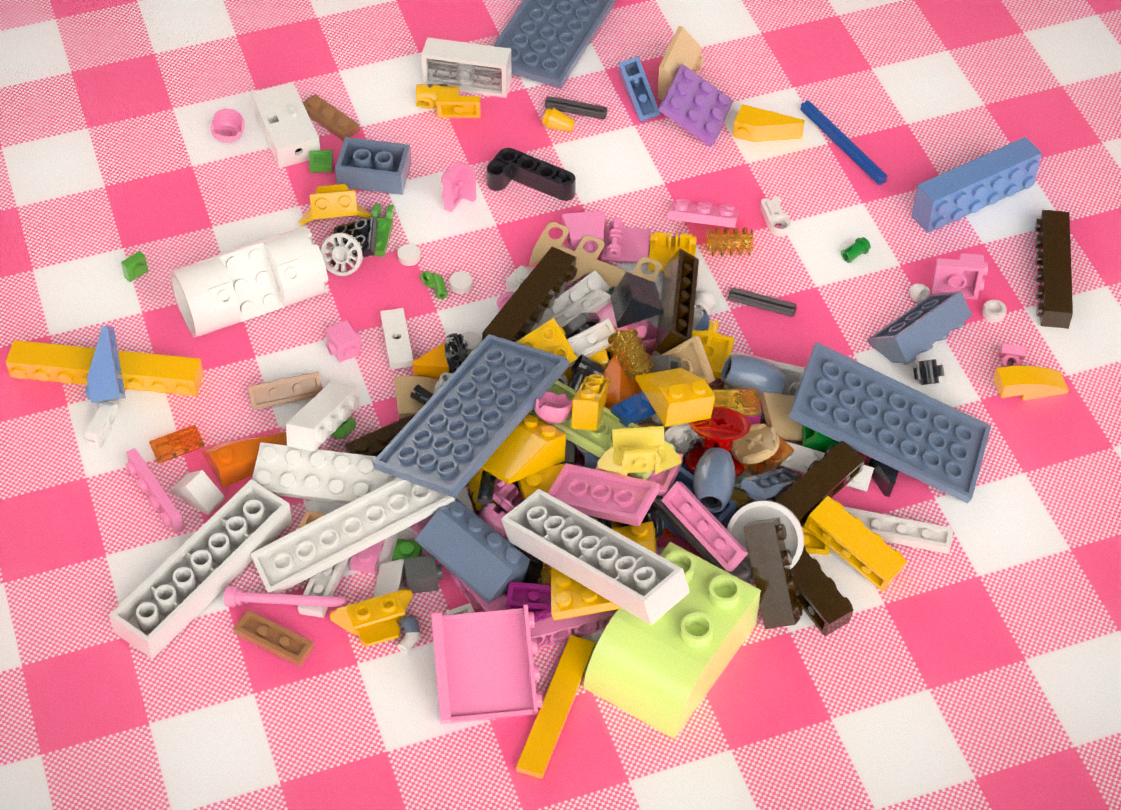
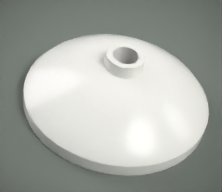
M767 500L754 501L740 508L728 524L727 530L748 551L743 527L749 522L779 517L781 524H784L786 528L787 538L784 542L786 550L789 549L791 552L792 565L789 566L790 569L793 568L800 559L804 546L803 530L796 516L785 506ZM748 553L745 556L744 560L751 566L750 556Z

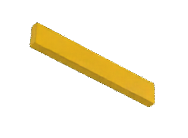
M570 635L543 700V707L539 710L516 766L517 772L543 779L594 652L595 642Z

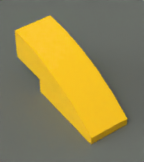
M1037 366L996 368L993 379L1001 398L1020 395L1023 401L1066 394L1069 391L1061 372Z

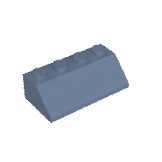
M961 291L932 294L871 336L867 341L892 363H903L906 365L915 361L918 354L932 349V344L936 341L946 339L950 331L966 324L965 321L972 314Z
M456 498V502L445 505L437 510L415 541L489 604L508 591L509 582L521 583L524 581L530 559Z

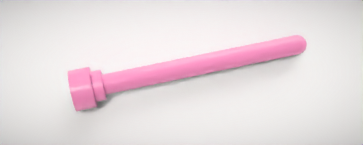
M227 586L224 592V604L226 607H238L244 602L322 607H345L347 605V600L344 597L244 592L239 586Z

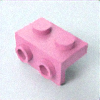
M455 161L441 177L444 210L449 212L456 208L462 198L471 202L476 200L475 168Z

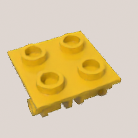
M658 231L655 234L651 233L649 258L662 264L660 272H664L665 265L679 248L695 256L697 236L681 234L680 238H678V233H676V237H671L672 232H669V237H667V233H660ZM649 262L648 271H655V265Z
M552 318L516 342L568 358L569 364L578 359L565 337V331L558 325L555 318Z

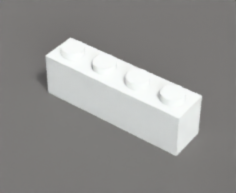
M330 382L286 423L287 446L315 451L358 409L359 397H357V387Z

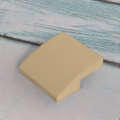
M421 376L394 377L399 420L417 413L424 406L410 397L411 392H416L413 390L414 387L419 384L433 393L438 379Z

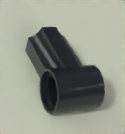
M581 354L572 367L571 372L573 376L568 387L578 391L586 376L592 374L601 375L604 366Z

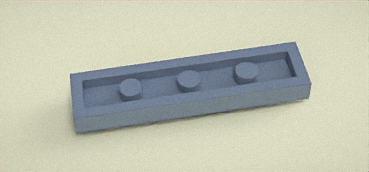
M783 467L744 478L740 487L747 491L746 494L750 498L758 501L776 496L782 490L784 492L787 491L792 481L798 475Z

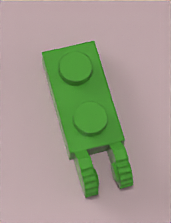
M374 204L372 217L375 216L377 219L378 227L375 255L372 256L385 257L393 228L394 205H388L386 218H380L381 206L380 204Z

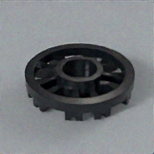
M457 333L449 334L445 339L446 360L452 373L457 370L455 367L458 368L468 357L466 351L468 343L464 340L462 334L457 335Z

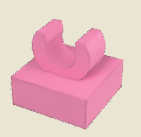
M1002 343L999 356L1004 357L1001 362L1002 367H1006L1007 360L1009 359L1015 361V366H1020L1021 360L1026 356L1027 347Z

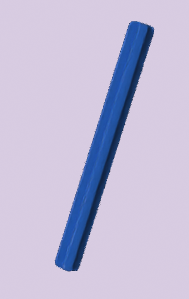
M809 100L801 103L800 110L878 185H882L887 181V174Z

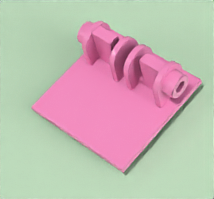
M613 218L610 221V226L605 227V245L603 247L602 260L638 263L642 257L648 258L651 229L623 227L624 223L621 218Z
M498 478L496 479L493 500L499 506H502L508 514L524 501L521 491L513 483L507 484Z

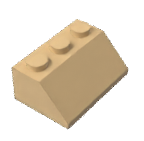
M678 26L659 66L658 99L661 100L664 99L671 81L681 64H684L697 75L698 69H702L704 64V57L701 56L702 47L682 26Z

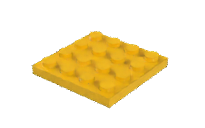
M653 521L641 523L639 527L630 525L612 528V530L656 553ZM551 567V614L554 621L621 609V607Z

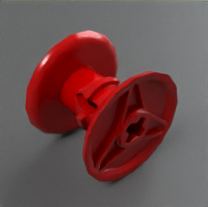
M713 407L711 419L689 422L691 429L699 436L704 437L702 439L703 446L692 449L686 455L684 462L692 473L695 474L699 460L705 451L710 448H722L731 454L735 466V477L745 472L747 465L735 460L731 452L733 440L744 437L750 431L751 423L745 415L730 408Z

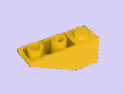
M599 374L585 377L573 398L571 428L597 431L601 423L610 379L604 378L603 375Z

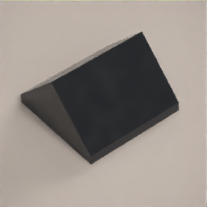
M629 272L624 274L610 297L618 328L664 313L656 283Z

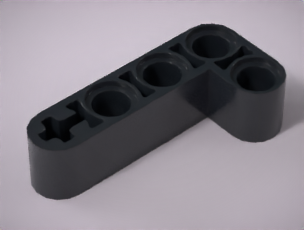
M513 148L501 149L487 166V186L494 191L503 190L513 180L562 201L572 200L576 195V177L572 172Z

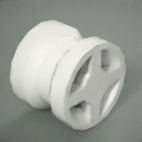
M697 291L694 312L700 315H709L710 310L716 304L715 298L706 291Z

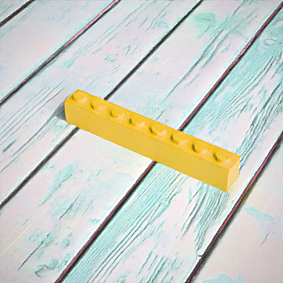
M14 340L6 359V365L10 377L17 379L88 385L87 376L96 348ZM118 350L124 389L172 393L184 396L198 395L204 375L201 359Z

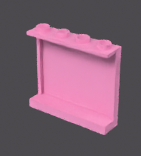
M524 605L520 609L442 616V612L431 613L441 724L535 716L538 714V708H542L543 703L541 691L536 692L535 681H540L539 665L533 664V655L537 654L536 638H531L530 628H535L534 613L528 612V605Z

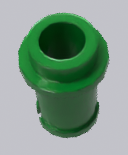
M865 237L857 238L855 243L841 251L842 258L845 262L850 263L861 254H867L871 248L870 242Z

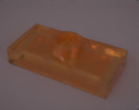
M196 425L149 441L150 448L158 464L205 447Z

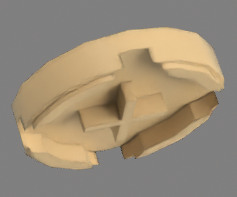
M760 423L753 424L748 434L740 439L733 440L731 452L735 460L740 463H759L776 453L780 447V438L774 427L771 426L770 428L766 424Z

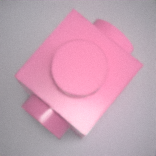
M347 320L325 328L327 349L331 356L335 355L339 363L361 354L360 344H362V338L357 330H353Z

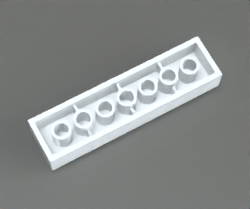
M251 479L109 615L114 633L153 659L253 561L250 553L270 544L292 522L290 504Z
M540 489L501 518L509 542L650 625L655 623L690 592L683 568Z

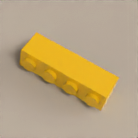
M829 496L814 509L804 524L806 529L882 592L902 572L908 562L898 550L888 546L880 535L871 532L859 518L852 516L844 509L841 503L832 500Z

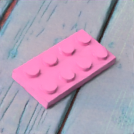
M566 463L548 494L585 515L639 527L660 488L658 482Z

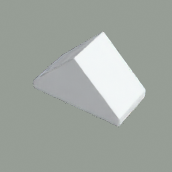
M203 470L187 473L170 489L172 494L208 516L225 500V496Z

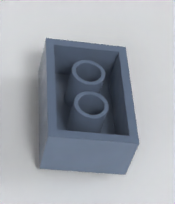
M345 137L335 167L337 184H346L350 189L403 195L412 164L410 145Z

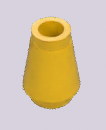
M547 108L542 124L546 125V128L572 132L576 120L555 108Z

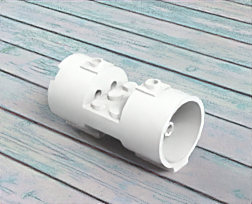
M303 226L171 270L172 290L179 311H181L191 335L196 338L327 293L329 288L324 286V282L328 281L326 267L318 245L309 239V237H312L310 230Z

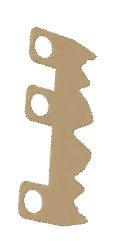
M555 222L548 223L533 248L529 263L530 267L540 262L553 246L577 257L575 266L577 273L572 281L569 280L570 283L585 274L596 271L610 288L614 286L616 289L622 277L628 271L597 260L605 245L604 241L586 235L582 238L576 250L573 251L561 246L569 233V228ZM553 227H558L562 229L563 235L559 239H552L549 237L548 231ZM587 241H595L598 244V249L593 253H588L584 250L583 245ZM642 257L631 274L654 282L662 268V264L653 259ZM646 262L653 263L656 268L655 272L650 275L642 273V264Z

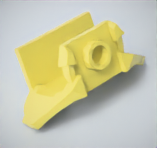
M664 426L612 429V447L604 452L597 463L598 469L601 471L627 476V473L655 471V474L679 466L681 464V456L673 448L664 444Z

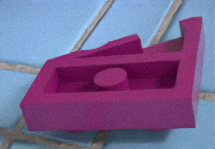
M509 582L505 610L520 609L524 605H528V612L534 613V623L552 617L551 585Z

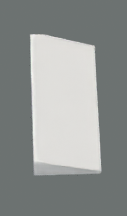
M404 559L380 564L373 598L402 589L405 575Z

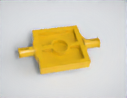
M710 320L708 330H692V337H700L714 378L721 379L722 368L726 359L733 351L735 337L724 336L718 333L719 322L715 320L713 327L714 320Z

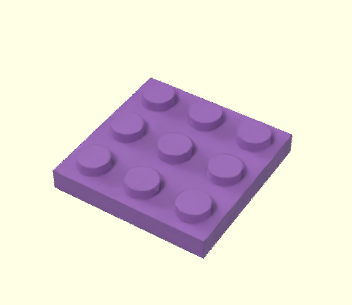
M681 64L671 81L658 111L703 143L712 147L718 138L734 100L684 64Z

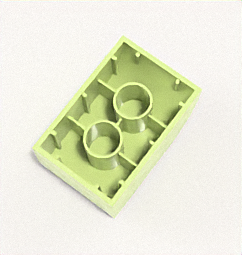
M669 542L659 556L683 568L690 592L652 625L622 608L618 609L609 621L594 649L585 674L583 688L675 739L756 626L761 590Z

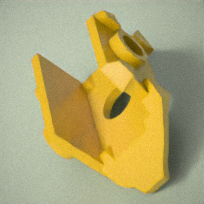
M346 184L318 186L315 194H310L311 208L299 220V224L303 226L315 219L353 215L370 218L372 213L356 203L355 190H350Z
M401 589L347 605L346 607L337 608L330 613L331 621L350 633L360 636V642L366 648L400 638L401 629L398 623L402 616L405 615V611L413 598L412 590Z

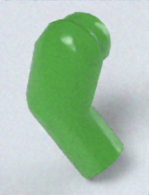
M430 271L421 273L420 280L425 286L435 290L438 299H445L448 296L442 276Z

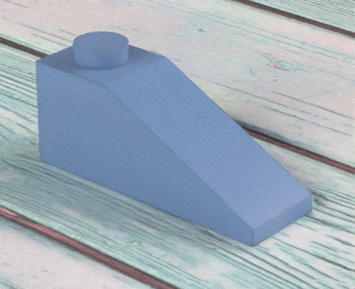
M639 56L619 62L618 73L639 121L642 122L660 116L659 108Z
M108 325L102 326L87 376L88 385L85 386V392L91 403L99 404L103 401L109 402L126 399L114 327Z

